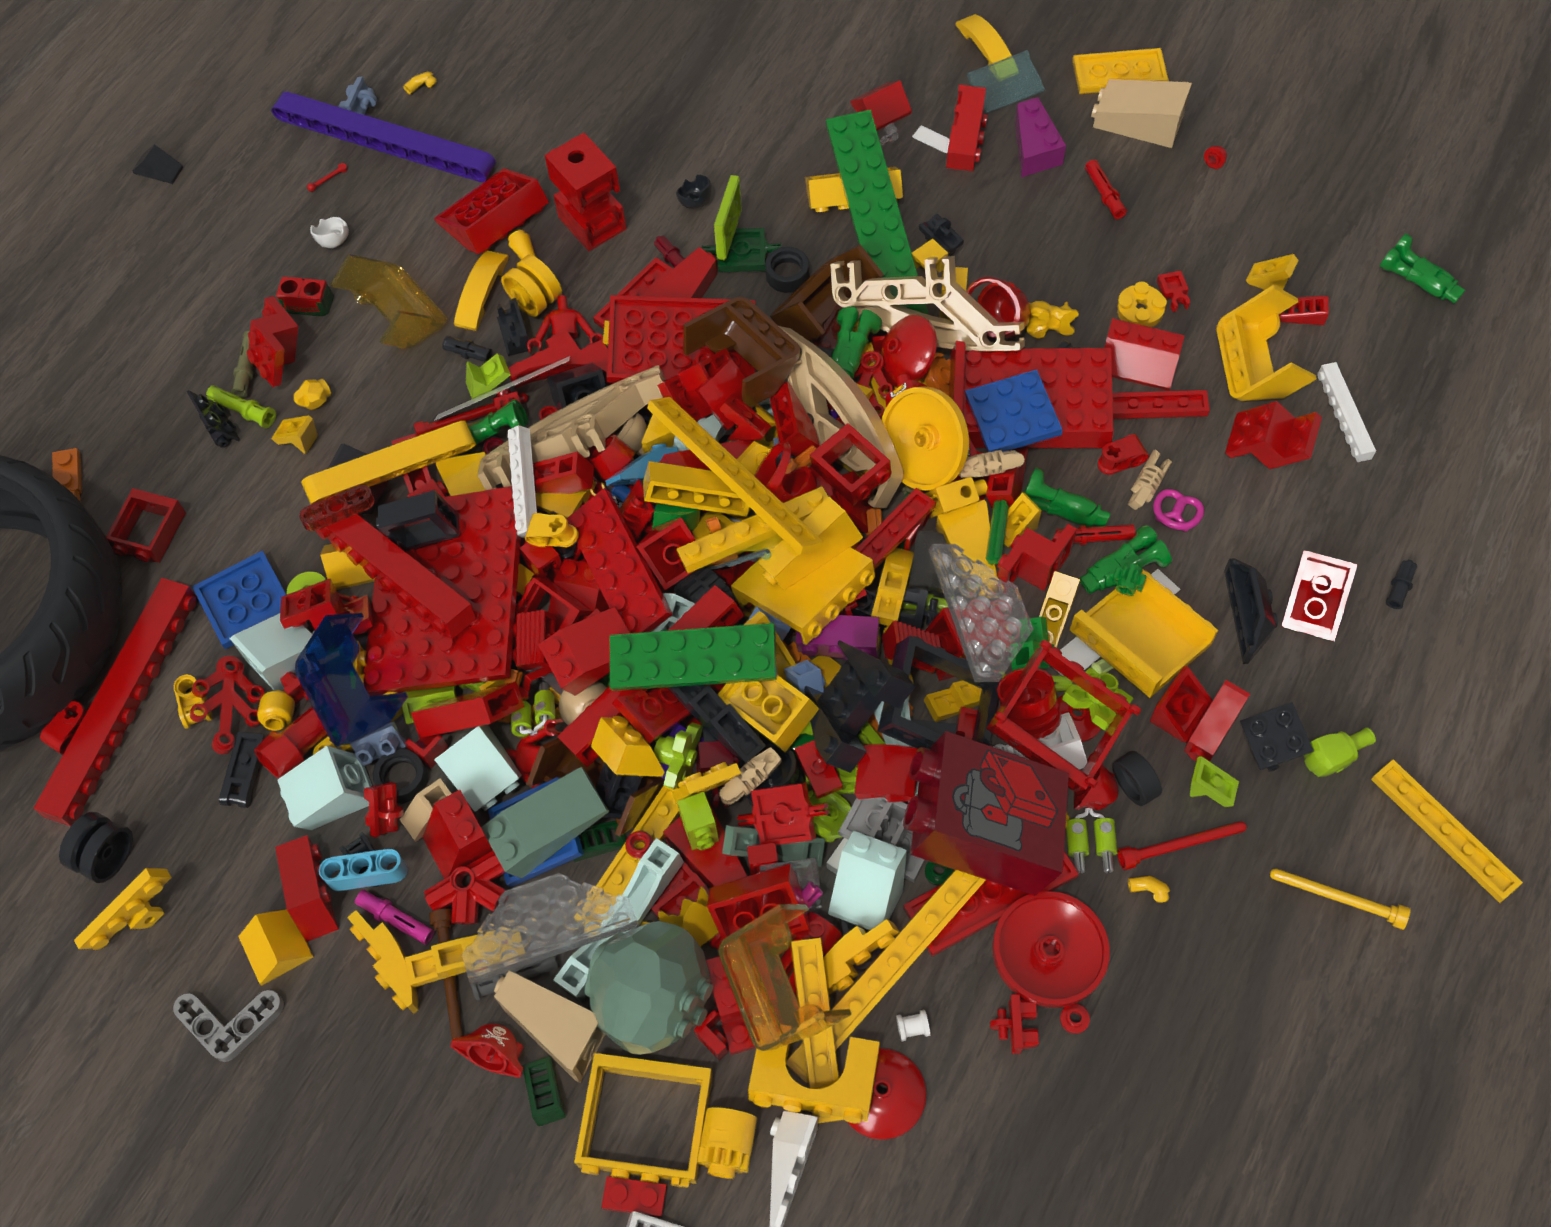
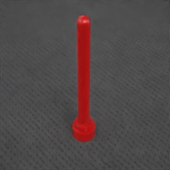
M518 394L521 404L528 401L527 394ZM491 403L432 423L419 421L413 423L417 436L459 421L467 422L488 415L491 411L495 413L497 410L495 404Z
M1239 821L1141 849L1126 846L1117 849V858L1124 871L1136 868V864H1140L1141 860L1242 833L1246 831L1247 825L1245 822Z

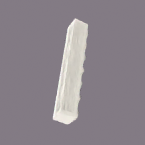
M1337 363L1321 365L1318 379L1322 381L1323 390L1329 397V404L1334 408V415L1340 422L1341 431L1345 433L1346 443L1351 447L1352 456L1356 458L1357 462L1371 460L1376 449Z
M518 425L508 430L512 496L516 521L515 529L518 536L525 538L533 513H537L530 429Z

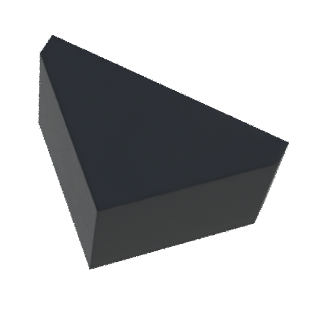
M154 144L141 156L132 171L140 176L173 184L182 171L183 166Z

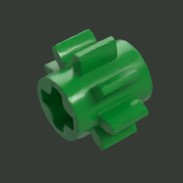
M1125 563L1123 568L1116 567L1112 583L1117 584L1116 590L1118 592L1132 596L1136 590L1142 592L1147 576L1142 574L1143 569L1133 563Z

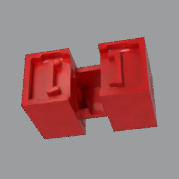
M585 133L572 138L570 141L545 154L549 178L560 190L553 195L558 218L588 252L627 229L623 206L610 193L612 189L616 193L620 192L616 166Z

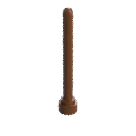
M439 909L430 912V925L434 927V931H437L439 944L450 941L449 929L451 928L452 910ZM455 975L444 978L452 1039L463 1036Z

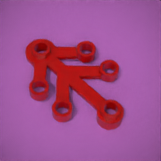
M868 351L862 355L860 366L853 378L861 375L860 380L856 384L870 388L869 384L873 376L879 385L878 392L881 398L885 400L886 396L894 389L886 381L881 371L884 367V359L881 354L875 351ZM885 389H890L888 393H883ZM872 393L869 401L876 411L881 410V413L878 415L882 420L885 410ZM826 399L828 409L831 411H835L833 406L829 404L830 402ZM840 417L836 419L837 421L845 425Z
M234 656L222 657L217 662L216 672L205 680H196L192 687L193 695L202 698L208 694L210 688L223 681V688L220 692L203 704L193 705L190 710V718L195 722H202L208 713L221 705L219 732L214 735L212 748L216 753L223 755L230 753L235 743V737L231 733L232 707L245 718V723L249 727H257L261 724L259 720H250L249 716L251 715L258 718V710L251 709L234 691V682L247 693V699L252 703L260 702L264 695V689L259 685H253L242 674L244 670L243 663ZM226 665H232L235 669L228 670ZM196 686H203L205 691H198ZM256 691L260 696L254 697L251 692ZM201 710L203 715L197 716L194 714V711ZM220 738H227L229 743H222Z

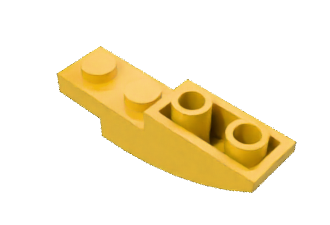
M895 548L885 560L871 617H879L880 624L890 626L893 621H898L914 556L912 551Z
M355 910L347 917L353 924L350 931L360 942L365 938L370 944L367 951L377 961L373 967L379 973L375 976V979L385 990L389 987L393 989L396 995L392 999L402 1010L408 1007L415 1014L418 1011L417 988H412L410 985L405 962L406 955L383 922L373 930L358 911Z
M886 919L867 933L864 929L856 926L829 950L823 958L829 1000V995L836 990H839V992L843 991L854 983L852 979L859 975L853 966L855 963L860 965L866 962L871 957L870 953L878 947L880 949L885 948L895 941L894 936L899 933V930L894 922Z
M515 929L484 933L433 945L429 951L405 957L410 985L414 988L467 971L473 974L526 958L520 930Z

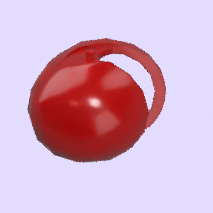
M983 277L970 284L966 291L969 295L982 283L992 282L983 288L977 302L998 322H1024L1025 329L1030 320V304L1025 294L1016 285L994 277ZM1015 330L1004 331L1005 338L1016 336ZM987 332V336L997 339L994 332Z
M778 443L772 447L754 475L782 503L818 488L816 477L808 466L799 467L785 474L791 456V446L787 443ZM783 451L780 463L777 467L775 460Z

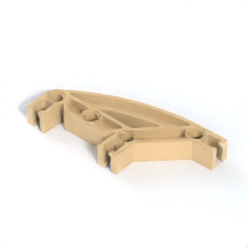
M946 256L942 259V263H945L943 277L937 276L936 262L938 257L925 259L926 280L922 276L871 278L862 284L861 260L847 263V268L850 267L849 281L844 280L842 268L844 261L830 264L832 295L835 302L843 308H857L859 318L863 309L876 313L882 319L881 329L888 332L896 322L906 316L919 315L932 323L936 332L937 347L953 349L956 341L965 342V350L1008 351L1021 350L1025 347L1024 337H1020L1018 342L1005 341L1004 331L1015 330V335L1020 334V331L1024 329V322H998L956 282L955 256ZM938 283H942L945 286V295L938 293ZM891 285H894V286L897 287V289H898V296H897V297L893 296V295L890 293V286H891ZM845 287L851 290V298H847L844 295ZM934 303L951 320L920 313L899 304ZM988 331L995 333L997 337L996 342L993 343L987 339Z
M779 326L800 346L801 356H799L797 363L787 378L788 383L794 389L811 422L814 418L813 425L816 429L819 445L823 444L844 426L829 415L827 399L845 425L849 423L890 460L892 474L884 484L878 485L879 488L876 495L873 493L878 486L867 497L871 498L868 504L872 507L887 508L903 479V469L892 440L879 415L859 386L831 357L794 330ZM855 445L850 448L849 452L847 450L838 458L856 472L866 473L876 465Z
M657 365L602 388L528 427L530 429L532 462L536 463L577 451L586 458L590 456L588 448L596 446L598 452L605 450L606 438L645 405L649 404V400L663 398L657 386L666 381L660 366ZM509 440L488 453L480 461L478 477L485 490L497 489L496 485L500 483L504 487L512 485Z

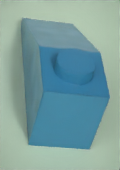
M666 444L652 446L651 451L642 454L607 479L606 486L632 485L638 479L643 484L648 461L659 462L664 454L678 452V448L667 447Z

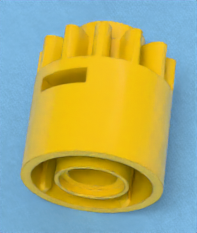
M707 1108L697 1159L698 1165H704L708 1168L709 1175L720 1178L734 1179L735 1172L748 1173L757 1117L733 1109Z

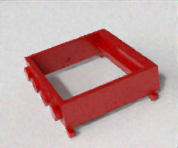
M1042 640L1039 644L1041 647L1035 650L986 729L1029 760L1069 773L1068 788L1075 793L1086 790L1088 786L1095 788L1098 784L1093 779L1131 714L1134 713L1138 716L1141 709L1134 704L1130 705L1126 697L1109 690L1104 681L1097 677H1091L1084 672L1083 666L1077 662L1069 661L1062 656V652L1057 647H1052L1050 642ZM1042 660L1117 713L1082 771L1007 718Z

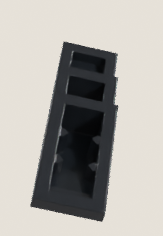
M709 685L667 687L682 705L742 763L746 764L766 746L730 704L726 705Z

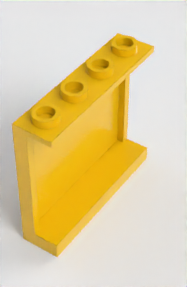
M850 547L786 590H783L777 583L772 586L762 575L765 570L759 562L771 551L768 550L731 585V588L740 606L744 607L748 602L752 603L800 632L803 644L807 645L813 638L819 636L822 629L831 620L837 618L840 611L848 603L855 600L863 588L872 583L875 578L873 560Z
M1143 570L1142 574L1147 577L1142 592L1136 590L1134 595L1129 596L1118 592L1116 589L1113 590L1088 612L1085 613L1083 610H1080L1075 614L1070 631L1151 698L1178 675L1184 666H1188L1212 645L1218 630L1211 622L1196 613L1190 605L1175 596L1170 589L1155 580L1149 572Z

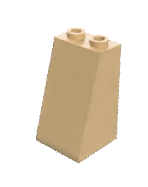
M1109 79L1106 88H1101L1098 96L1100 103H1095L1091 117L1095 118L1093 128L1172 148L1184 116L1192 83Z
M508 971L506 976L501 977L495 986V999L502 1009L575 1081L581 1083L594 1058V1053H597L606 1036L599 1029L594 1013L532 981Z

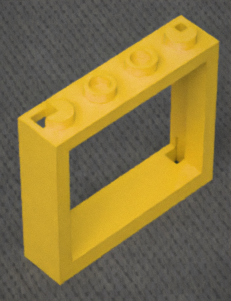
M594 1053L574 1163L582 1168L581 1172L585 1174L599 1175L601 1170L611 1172V1177L629 1179L630 1174L641 1176V1181L659 1183V1179L671 1180L670 1185L688 1188L689 1183L697 1184L699 1171L697 1159L706 1109L709 1106L713 1079L712 1069ZM605 1072L701 1085L688 1171L589 1157Z

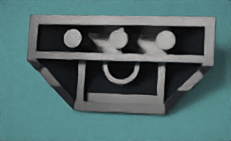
M1230 558L1224 573L1243 664H1249L1269 640L1274 629L1277 628L1278 618L1277 614L1272 612L1273 596L1271 589H1267L1266 579L1256 568L1235 558Z

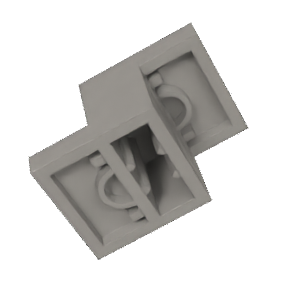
M885 797L856 798L839 830V835L849 839L852 832L856 831L907 850L904 878L914 883L925 859L910 855L913 832L903 827L904 814L908 804L903 802L888 803Z

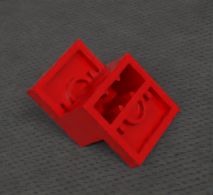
M271 296L265 298L264 309L262 310L263 317L251 320L250 331L248 332L249 349L247 350V357L250 363L254 364L260 371L262 378L266 379L272 387L281 385L283 365L295 362L298 325L277 299Z
M724 348L657 385L662 397H671L696 422L712 414L695 390L712 376L711 373L731 358L728 350Z
M1278 401L1236 414L1225 454L1230 458H1235L1252 453L1268 469L1310 459L1322 417L1317 412L1295 418Z
M1067 524L1063 531L1058 530L1052 541L1029 528H1026L1022 535L1018 534L1011 544L1012 550L1008 555L1004 553L997 564V567L1000 568L997 572V592L1005 596L1017 577L1045 592L1051 583L1054 571L1058 572L1071 554L1077 528Z
M330 578L282 596L280 622L283 628L286 629L289 627H299L307 620H310L322 645L338 643L349 635L361 634L370 627H373L372 602L369 596L365 595L343 604Z
M760 944L706 960L711 984H713L714 999L731 1056L757 1048L762 1022L783 1025L778 1010L777 998Z

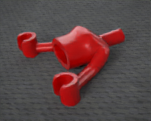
M560 295L557 297L558 309L546 315L536 337L527 342V348L530 355L532 347H538L539 351H542L541 341L550 323L553 335L567 330L573 340L578 337L577 321L590 338V344L601 339L603 341V336L599 333H594L580 312L568 309L567 297Z
M563 719L547 720L544 728L538 730L537 734L524 736L517 744L516 750L505 749L511 760L515 761L516 767L522 775L521 778L526 783L540 746H542L533 742L547 735H559L561 732L556 730L555 724L562 723ZM537 783V784H535L534 786H532L531 788H535V787H537V786H539V785H541V784H540V783Z

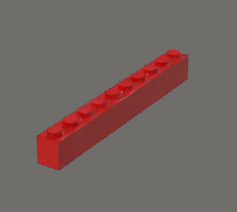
M165 578L160 579L33 808L44 818L71 827L82 816L84 806L90 795L95 792L97 782L103 771L108 768L113 752L121 744L126 728L133 722L135 712L141 701L146 698L151 682L158 676L164 658L171 652L172 644L178 633L183 630L184 622L189 612L195 608L197 596L188 585Z

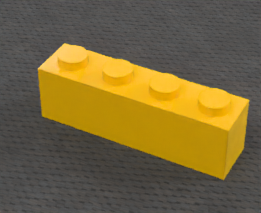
M648 461L643 480L644 501L747 517L750 507L713 471Z

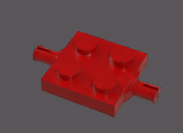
M804 782L752 790V813L738 815L737 821L744 820L738 822V825L741 827L754 825L759 834L760 844L774 842L775 845L812 841L816 839L813 823L814 817L828 815L829 809L821 810L828 808L827 803L811 804L807 784Z

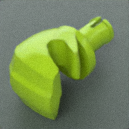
M1366 727L1350 736L1342 731L1336 734L1320 736L1310 742L1314 752L1304 755L1305 765L1317 777H1326L1335 772L1339 773L1357 760L1358 750L1376 742L1375 735L1371 729Z

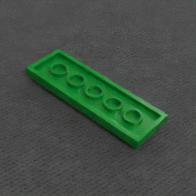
M774 623L610 635V689L612 691L777 680Z

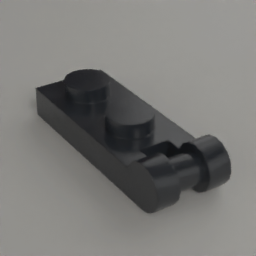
M237 733L219 796L220 805L230 806L231 804H238L242 808L250 807L252 790L260 765L254 749L266 738L264 734ZM235 786L241 787L239 793H233Z

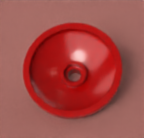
M919 315L906 316L896 322L885 335L879 353L884 359V367L881 371L886 381L891 385L897 387L896 378L902 374H908L911 379L919 381L930 368L936 352L937 337L935 329L928 319Z
M879 1048L868 1122L847 1123L859 1134L876 1140L894 1139L911 1130L919 1121L926 1102L925 1082L917 1066L908 1057L897 1051ZM879 1085H885L888 1091L885 1094H879L876 1088Z

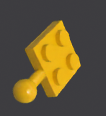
M726 762L710 768L709 771L703 773V776L701 772L686 777L684 781L678 783L679 788L672 793V796L677 804L678 800L722 786L737 777L741 772L737 763L727 766Z

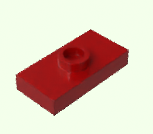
M814 740L795 748L798 760L817 799L843 789L834 766L825 763L815 746Z

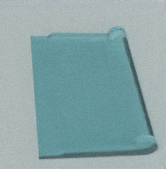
M1027 50L967 73L971 86L986 88L984 105L986 113L1045 91L1042 80L1031 62L1030 54Z
M768 549L753 551L707 568L720 569L726 566L731 567L748 560L755 562L759 559V556L763 560H767L770 558L771 552Z

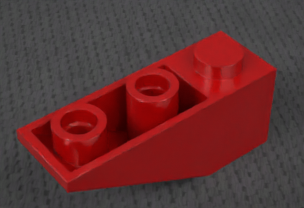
M1028 448L1012 449V451L1015 450L1024 456L1025 462L1021 467H1015L1003 473L989 476L986 496L992 511L996 500H1006L1010 508L1021 495Z

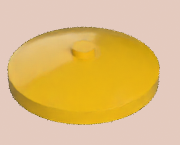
M915 387L897 394L887 405L881 421L892 440L903 469V479L901 482L913 489L917 488L919 490H932L949 484L963 469L969 450L968 428L961 410L947 394L933 387Z

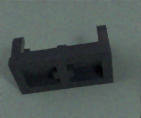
M516 298L510 299V308L507 310H503L501 304L497 306L499 315L497 320L508 357L528 352L527 342L529 340Z

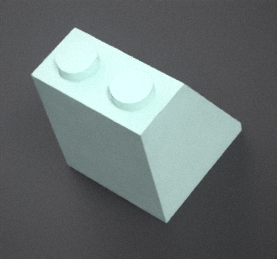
M280 613L230 638L246 662L274 691H282L284 689L280 678L287 672H292L296 677L304 672L300 663L308 655L317 660L326 655V651L316 631L314 630L310 633L306 629L309 626L307 622L299 627L284 629L280 622Z
M488 724L477 726L434 759L457 790H461L466 801L475 812L481 807L486 811L497 802L495 796L502 791L507 795L520 785L517 779L522 776Z
M326 746L278 779L281 789L280 794L286 803L289 812L288 816L294 827L313 830L369 806V802L364 799V789L372 786L365 766H362L355 754Z
M853 831L841 853L828 914L868 930H872L886 919L889 920L903 894L907 850Z

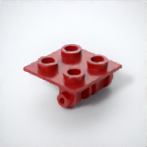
M640 479L637 480L619 509L635 541L639 539L647 522L652 519L655 510L651 502L644 501V489Z

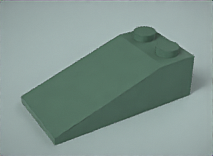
M580 767L503 810L481 828L504 871L522 879L607 814L609 810L585 769Z

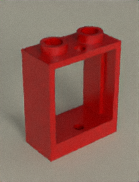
M849 423L809 454L812 468L853 506L860 500H865L876 486L884 484L892 474L890 460ZM855 445L876 465L851 484L830 464Z
M132 488L106 538L113 551L121 556L129 554L144 562L151 560L160 563L186 512L176 499ZM142 511L165 516L149 547L126 541Z
M533 577L526 585L525 593L520 602L516 604L514 623L516 622L517 613L536 611L546 591L570 608L558 630L584 620L593 611L549 579Z

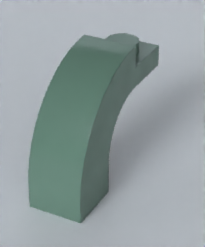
M726 825L722 854L748 857L747 847L760 844L756 828ZM816 837L812 841L775 845L777 859L798 865L821 867L825 838Z

